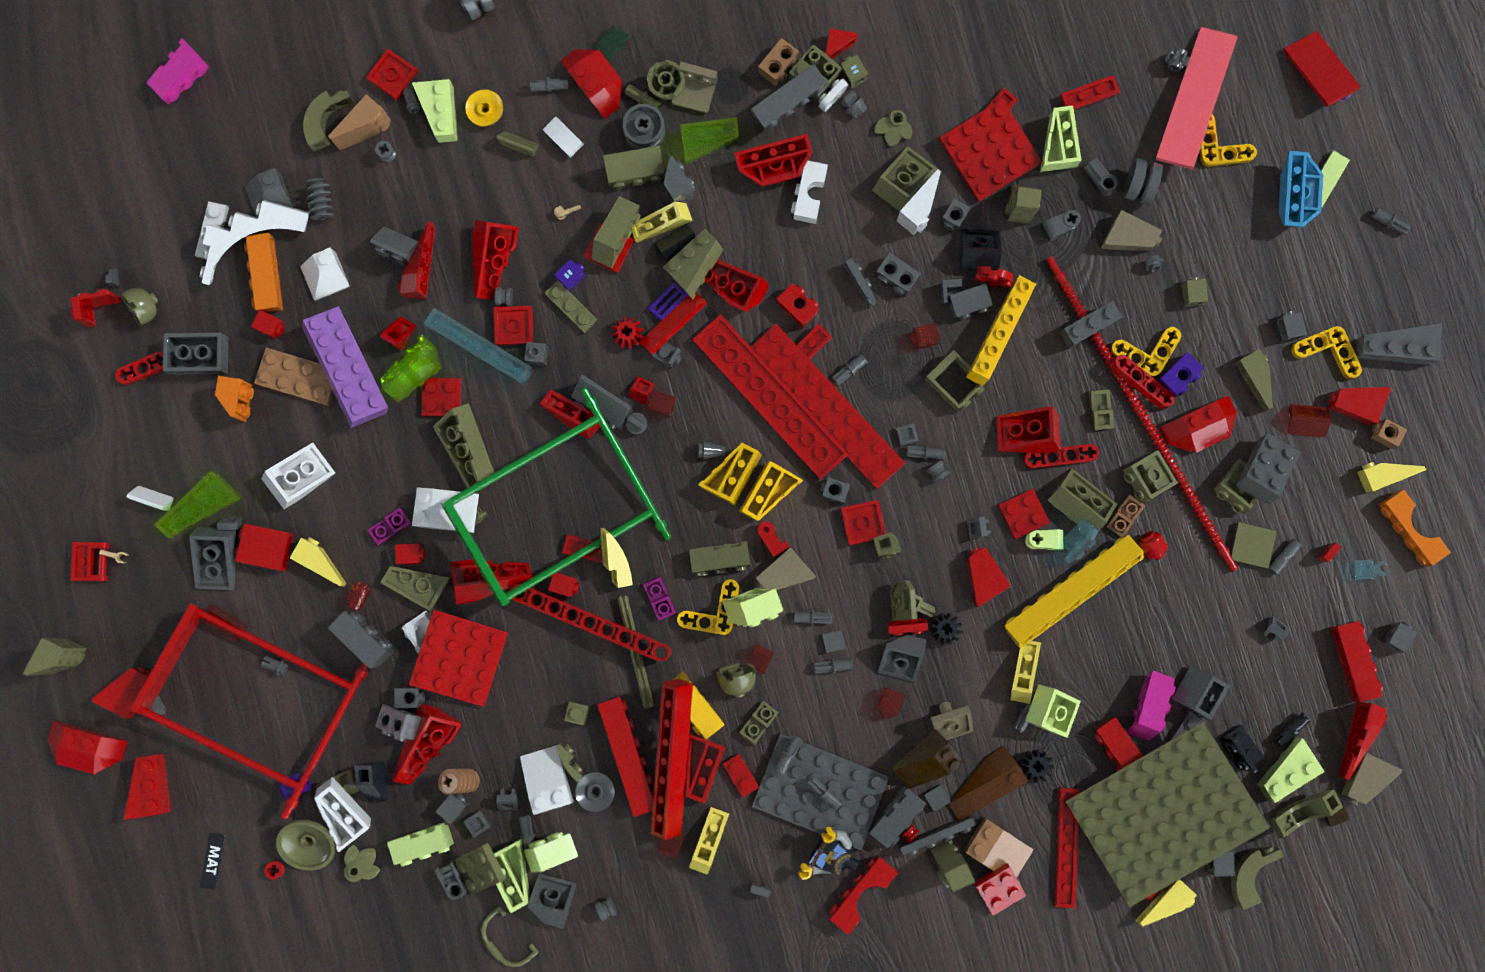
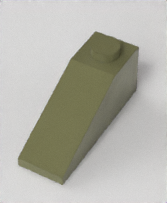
M1258 349L1234 364L1261 409L1265 412L1273 408L1270 365L1268 364L1266 354Z

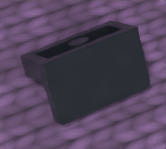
M685 224L656 241L655 245L662 253L666 263H668L696 235Z

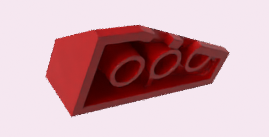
M479 220L474 221L472 248L475 298L493 300L496 287L501 282L504 267L507 268L509 263L507 260L511 251L514 252L519 227Z
M432 222L427 223L405 268L402 281L398 283V292H400L403 298L426 300L436 228Z
M721 260L716 261L712 270L709 269L704 278L705 282L730 306L744 312H748L761 303L769 288V284L763 277Z
M473 560L449 562L456 605L476 602L493 595ZM486 561L502 590L532 578L529 563L505 562L503 564H493V561Z
M1357 702L1338 775L1339 778L1350 779L1386 723L1387 709L1372 703Z
M421 704L415 714L421 717L414 740H405L392 778L393 782L410 785L424 771L426 764L431 758H436L440 754L439 750L454 739L462 723L437 707Z

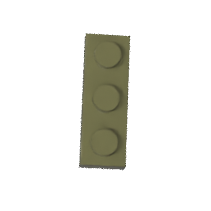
M559 280L545 292V295L584 334L598 322L597 318Z

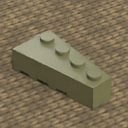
M469 403L451 409L433 428L466 487L469 488L493 474L494 470Z

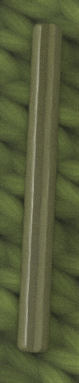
M626 595L620 596L617 600L623 625L636 631L628 597ZM625 632L627 642H629L630 634L628 632ZM630 650L644 709L652 708L654 703L642 654Z

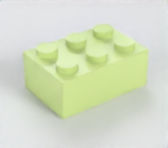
M754 588L722 601L729 622L737 624V626L743 625V627L757 626L761 624V620L766 618L767 620L778 617V613L783 611L776 589Z

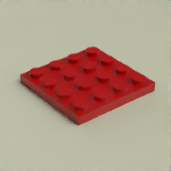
M1003 99L939 137V141L977 202L982 201L1042 163Z
M433 609L409 685L484 707L508 632Z

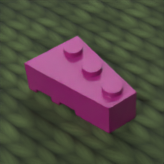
M183 38L178 42L181 46L175 53L170 52L168 55L170 60L164 67L160 65L147 82L167 104L177 100L179 94L190 88L193 82L198 77L203 76L209 68Z
M1151 671L1146 676L1138 698L1140 699L1137 711L1134 710L1132 714L1135 720L1133 726L1127 728V734L1148 742L1157 734L1163 732L1166 726V721H1164L1165 714H1168L1171 707L1169 699L1175 692V686H1173L1174 678L1156 671Z

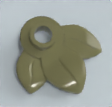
M894 110L888 117L881 118L877 122L875 133L885 134L886 143L888 146L893 147L899 143L901 137L907 140L911 139L912 127L906 122L904 112ZM897 117L900 119V122L896 123L893 119Z
M355 845L350 846L344 857L347 865L344 870L345 878L350 882H358L361 879L370 880L376 877L380 872V869L373 865L376 858V850L368 848L359 852ZM354 868L358 870V873L355 876L351 875L350 873L351 870Z

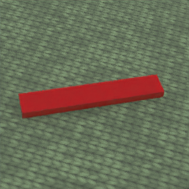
M1059 787L1054 906L1060 908H1075L1078 821L1066 803L1067 800L1080 793V789Z

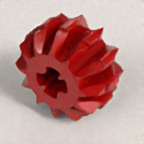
M624 316V322L621 323L617 319L616 323L618 326H612V330L616 332H613L611 336L616 338L615 344L621 342V348L628 344L629 349H632L631 343L638 346L639 343L636 339H643V336L639 333H642L644 330L639 327V321L634 323V317H631L628 322L626 316ZM626 329L632 332L630 336L624 334Z

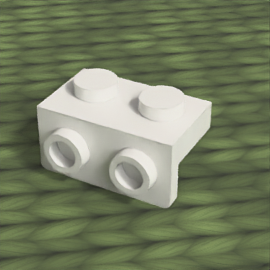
M427 610L402 626L405 636L410 639L418 654L431 618Z

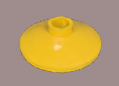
M491 90L476 91L468 98L466 103L468 118L478 126H490L496 123L503 112L501 98ZM485 108H488V109H489L488 112L483 113V109H485Z

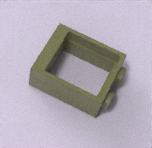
M953 350L925 380L958 411L960 408L964 410L971 403L969 399L973 395L978 397L985 389L975 383L976 386L958 403L935 381L953 362L966 375L968 374L971 367Z

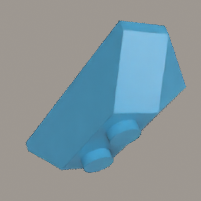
M1288 151L1280 180L1279 215L1283 226L1304 227L1321 212L1323 173L1311 159L1308 152Z

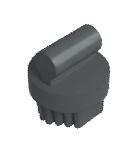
M850 91L841 102L845 106L844 111L853 119L857 118L867 109V106L863 103L864 100L861 96L856 97L854 91Z
M632 413L626 419V428L632 434H641L647 428V419L641 413Z

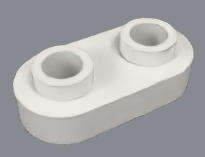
M837 79L831 86L832 90L820 97L818 107L826 112L845 92L849 83L844 79L840 81Z

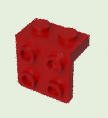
M99 289L96 293L92 294L79 293L77 297L71 298L72 308H70V313L75 321L88 328L95 327L96 321L93 308L121 303L122 298L108 291V289Z

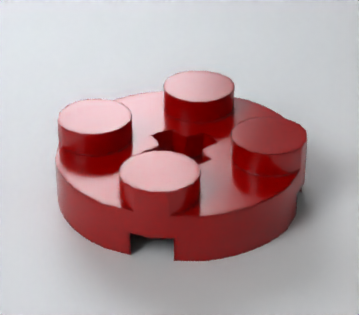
M980 266L977 268L974 280L981 283L986 282L988 287L999 289V286L1011 288L1014 277L1012 273L998 268L995 271L991 270L989 266Z

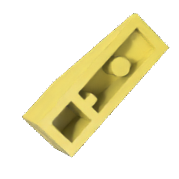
M675 201L640 219L637 225L634 224L632 233L635 241L638 243L677 229L693 220L687 204Z
M1374 462L1363 465V470L1358 471L1357 474L1365 492L1369 493L1423 472L1426 468L1425 466L1389 463L1374 465Z
M311 537L308 539L301 538L290 559L333 583L345 587L346 582L324 549L318 546L319 542Z
M1031 641L1019 651L1011 693L1012 701L1030 704L1041 642Z
M710 808L689 868L708 874L729 816L728 813Z
M1179 879L1164 887L1136 921L1145 926L1181 912L1194 904V898L1197 895Z

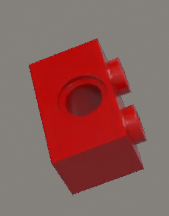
M792 283L776 299V303L797 324L804 328L819 313V304L813 298L809 299L801 286H795ZM802 301L804 307L798 309L794 306V303Z

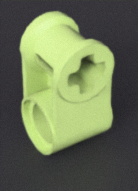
M1063 530L1033 531L1027 534L1025 543L1030 549L1063 550ZM1032 538L1039 539V542L1032 541Z

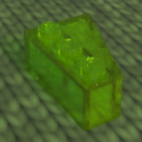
M737 117L680 124L685 165L739 139Z
M421 333L417 337L419 341L413 348L410 349L408 347L405 350L407 354L400 362L395 361L380 378L383 390L397 402L408 397L414 389L423 385L429 377L438 373L442 368L436 347Z

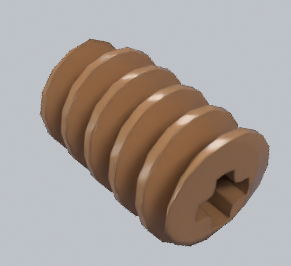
M470 768L446 769L439 776L438 786L444 794L473 793L477 790L480 779L477 772Z

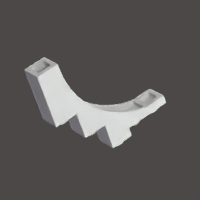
M263 200L262 204L258 203L256 214L259 215L258 218L236 212L229 219L228 226L231 227V230L208 224L206 228L203 227L201 239H204L203 244L210 246V249L206 248L204 259L207 262L205 267L202 266L200 277L203 278L202 283L208 285L212 283L217 262L227 249L241 238L267 229L281 228L305 232L309 213Z

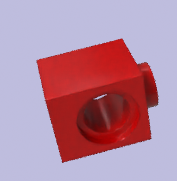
M259 310L251 327L277 340L278 336H281L284 332L285 322Z
M422 544L395 545L396 564H423L426 552L425 548H422Z
M555 573L552 576L548 591L573 597V594H577L580 584L577 583L578 579Z

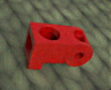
M765 521L759 525L758 534L773 558L790 548L786 540L782 543L775 534V528L772 523Z

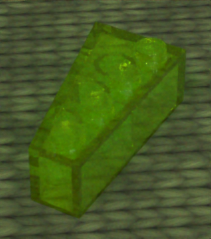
M211 470L154 525L167 538H175L243 499V497L217 471Z

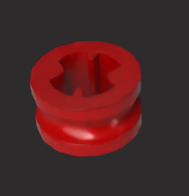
M911 824L901 834V837L906 838V842L909 843L917 836L920 830L915 829L914 824Z
M272 861L265 867L266 877L272 880L281 877L285 871V867L280 861ZM274 865L277 866L276 869L279 868V872L275 873V875L270 871V868L274 867Z

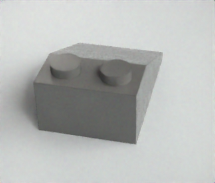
M197 527L189 535L195 589L234 590L236 557L234 553L237 547L236 530Z

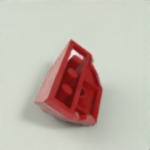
M575 49L561 60L562 64L604 119H607L620 108L622 79L600 50Z
M808 134L734 152L739 172L763 187L798 178L812 154V148Z
M1228 395L1160 427V430L1168 445L1197 453L1231 437L1237 411Z
M55 720L52 722L47 738L56 764L90 774H96L123 760L128 744L127 740Z

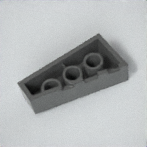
M813 64L751 109V113L763 131L768 128L770 130L779 123L778 121L781 118H787L793 114L796 107H802L807 104L812 95L818 96L825 91L824 86H826L827 82L815 64Z
M1442 323L1363 335L1356 339L1355 354L1360 359L1434 364L1440 361Z

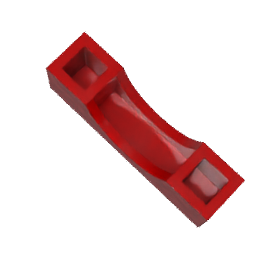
M879 855L869 860L866 865L868 867L867 870L857 875L854 879L855 885L851 889L847 888L841 896L843 900L839 904L835 903L829 911L830 920L848 935L861 920L857 912V900L860 894L869 887L879 886L886 888L898 874L897 870Z

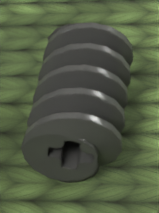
M323 178L309 179L305 182L306 187H308L306 189L308 194L307 200L309 201L308 208L311 209L308 213L312 220H326L334 216L333 213H328L329 210L333 209L332 206L327 205L332 202V199L326 198V196L331 195L330 191H325V189L330 188V185L325 184L326 180Z

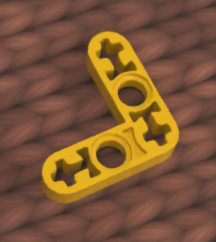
M1212 114L1206 134L1212 137V142H1202L1199 151L1202 164L1205 166H1221L1251 162L1257 155L1256 148L1251 144L1218 147L1215 118ZM1213 147L1209 150L1210 156H1214V158L1210 161L1209 158H1206L1205 156H1207L1208 154V148ZM1245 150H1247L1248 153H1251L1249 157H1247L1246 154L1240 155L1238 157V154L1244 153ZM1224 152H1232L1233 159H1225Z
M1332 327L1293 344L1291 348L1292 355L1298 359L1330 348L1342 375L1346 379H1354L1361 374V365L1342 327ZM1334 332L1340 335L1338 338L1332 337ZM1315 338L1322 339L1323 346L1321 348L1315 346ZM1341 342L1344 343V344H1341V345H1339L1338 347H1336V344L1341 343ZM1307 345H1309L1310 347L1309 349L1304 350L1303 353L1297 351V349L1300 347H1304ZM1340 348L1347 349V358L1339 355ZM1349 359L1352 360L1351 362L1344 364V362L1348 361ZM1354 367L1355 371L1353 373H1349L1348 369Z
M1175 327L1167 328L1162 333L1150 355L1124 340L1115 341L1110 347V352L1116 358L1119 355H1126L1125 352L1130 349L1131 352L1127 357L1131 359L1132 354L1140 355L1141 361L1137 364L1139 367L1145 362V359L1148 360L1146 362L1147 365H1156L1155 369L1157 371L1152 373L1147 365L1142 368L1150 376L1155 377L1163 370L1180 341L1181 333ZM1173 332L1176 339H1172L1169 344H1166L1165 342L1169 339L1168 334ZM1122 345L1123 351L1117 353V348L1115 346ZM1159 347L1166 349L1167 355L1165 357H1160L1157 354Z
M732 579L726 580L723 583L717 616L682 611L677 617L678 624L687 629L721 635L729 634L733 624L727 618L726 624L729 625V629H725V632H722L718 625L722 624L723 618H719L720 614L727 616L722 610V601L729 599H723V595H728V590L725 589V586L733 583L736 591H732L731 597H734L739 593L738 583ZM685 614H689V618L695 619L694 615H698L696 620L697 627H692L694 624L692 622H687V625H683V621L680 618L684 617ZM707 617L710 619V626L708 628H702L699 625L701 618Z

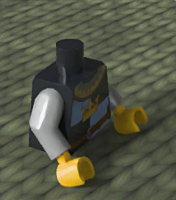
M828 826L825 833H821L822 837L810 855V865L807 866V864L802 863L800 866L802 871H798V874L802 879H808L814 874L839 875L844 866L855 871L859 861L851 857L853 845L847 833L834 830Z

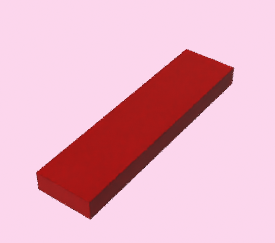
M695 293L694 299L688 295L639 342L641 346L653 355L707 304L705 299Z

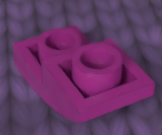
M398 508L385 516L382 521L367 529L376 545L380 546L411 523L402 509Z
M661 576L643 583L658 621L676 613Z

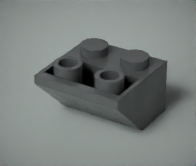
M673 156L669 158L665 175V195L671 203L675 201L687 203L694 198L695 184L689 175L685 176L683 165L679 160L676 161Z
M383 227L371 238L370 243L374 246V250L382 257L388 259L390 256L398 264L406 266L418 241Z
M1189 666L1171 700L1204 719L1212 720L1230 685L1204 671Z

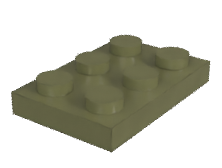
M488 843L454 859L456 868L462 874L465 886L471 895L506 879Z

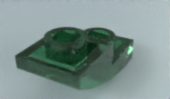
M613 25L602 37L595 50H600L610 63L616 51H621L629 35Z

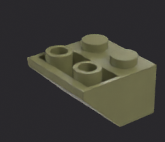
M813 44L790 70L789 81L815 64L827 82L826 86H824L825 91L818 96L814 94L810 97L818 103L820 97L830 89L842 67Z

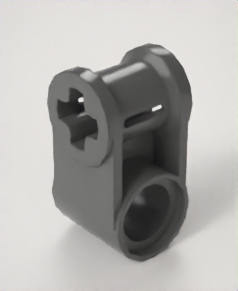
M1069 210L1059 216L1046 220L1042 225L1050 241L1075 229L1081 221V216L1077 211ZM1070 218L1074 219L1075 221L1072 223L1068 222L1067 219Z
M451 860L449 864L442 868H435L437 878L448 898L457 900L466 894L467 888L461 873L456 868L455 860ZM453 885L460 887L461 892L459 895L453 893Z

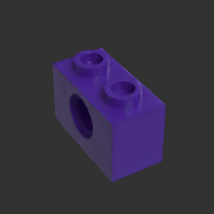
M1187 352L1157 381L1169 390L1173 396L1177 394L1181 396L1188 390L1187 385L1191 381L1194 383L1202 376L1200 372L1204 368ZM1178 372H1182L1185 375L1184 381L1178 378Z

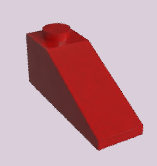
M551 389L540 402L541 407L570 429L594 416L592 411ZM597 423L579 434L590 440L600 425Z

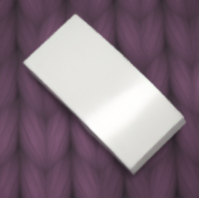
M556 116L543 129L570 157L583 145Z

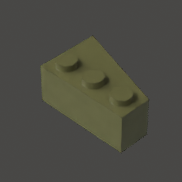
M1011 185L1009 203L1006 204L1005 214L1008 215L1007 221L1030 224L1040 209L1042 190L1035 187Z
M951 839L942 841L930 848L940 870L937 872L938 877L946 889L950 888L954 892L975 882L965 860L960 853H957V848Z

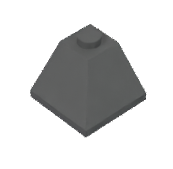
M275 168L257 174L245 186L257 218L259 217L256 214L258 203L262 204L263 200L294 208L282 175Z
M906 635L887 643L878 673L915 682L924 658L926 639Z
M539 873L528 908L544 924L564 929L577 883Z

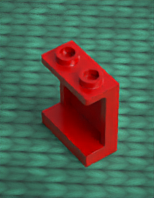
M244 524L239 531L240 543L235 549V561L286 572L294 534Z

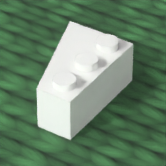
M333 777L317 789L315 801L329 827V832L333 836L339 852L369 829L371 818Z

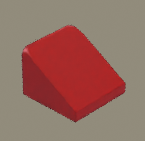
M638 376L630 389L629 398L645 405L655 384Z

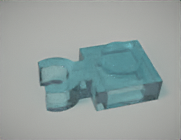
M1374 559L1352 561L1353 580L1376 579L1375 573L1378 576L1388 575L1389 572H1382L1380 569L1382 565H1387L1388 562L1381 561L1374 565Z

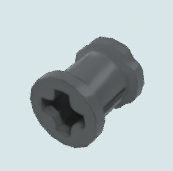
M387 141L377 143L375 151L381 160L386 163L393 161L396 157V152L391 144Z

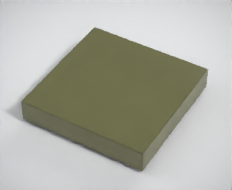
M1237 522L1230 553L1232 559L1236 562L1269 569L1277 531Z

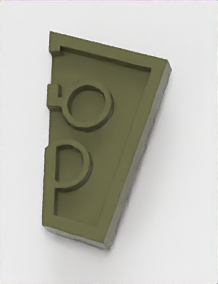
M390 566L380 583L428 611H432L451 578Z

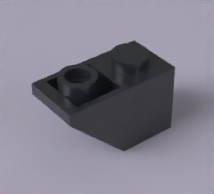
M366 762L356 765V786L368 802L387 801L385 762Z

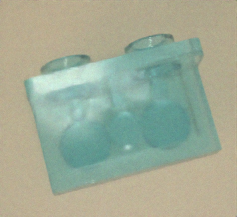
M1085 518L1063 538V546L1069 550L1064 558L1068 564H1071L1075 559L1077 561L1080 560L1085 553L1084 550L1086 548L1091 549L1097 541L1095 537L1099 529Z

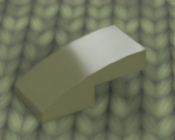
M1110 390L1089 391L1094 430L1114 428Z

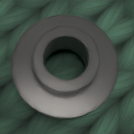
M1159 255L1151 256L1145 261V268L1147 271L1156 272L1162 268L1164 260Z

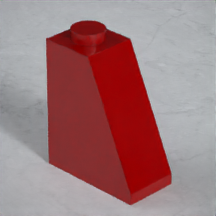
M1341 388L1331 393L1328 399L1330 403L1328 409L1372 426L1378 424L1391 388Z
M978 546L969 552L971 556L967 558L973 601L976 607H980L1011 586L986 547L980 549Z
M142 666L130 668L94 696L92 702L125 719L133 718L135 712L131 711L130 708L149 677L150 670Z

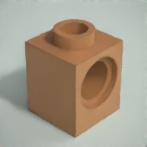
M1385 419L1374 425L1372 429L1374 433L1371 438L1392 449L1399 447L1407 429ZM1385 428L1389 430L1390 437L1385 435Z

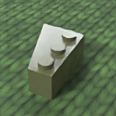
M620 196L618 197L594 238L593 260L613 268L626 240L629 239L634 224L637 225L641 217L639 205Z
M704 229L663 268L694 299L700 284L704 283L706 274L709 269L712 270L723 248Z
M747 541L689 550L692 573H696L697 576H706L709 571H716V574L727 573V569L735 568V572L744 571L747 566H750Z

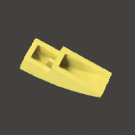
M600 528L603 566L611 571L612 583L618 588L633 585L630 568L623 550L605 528Z

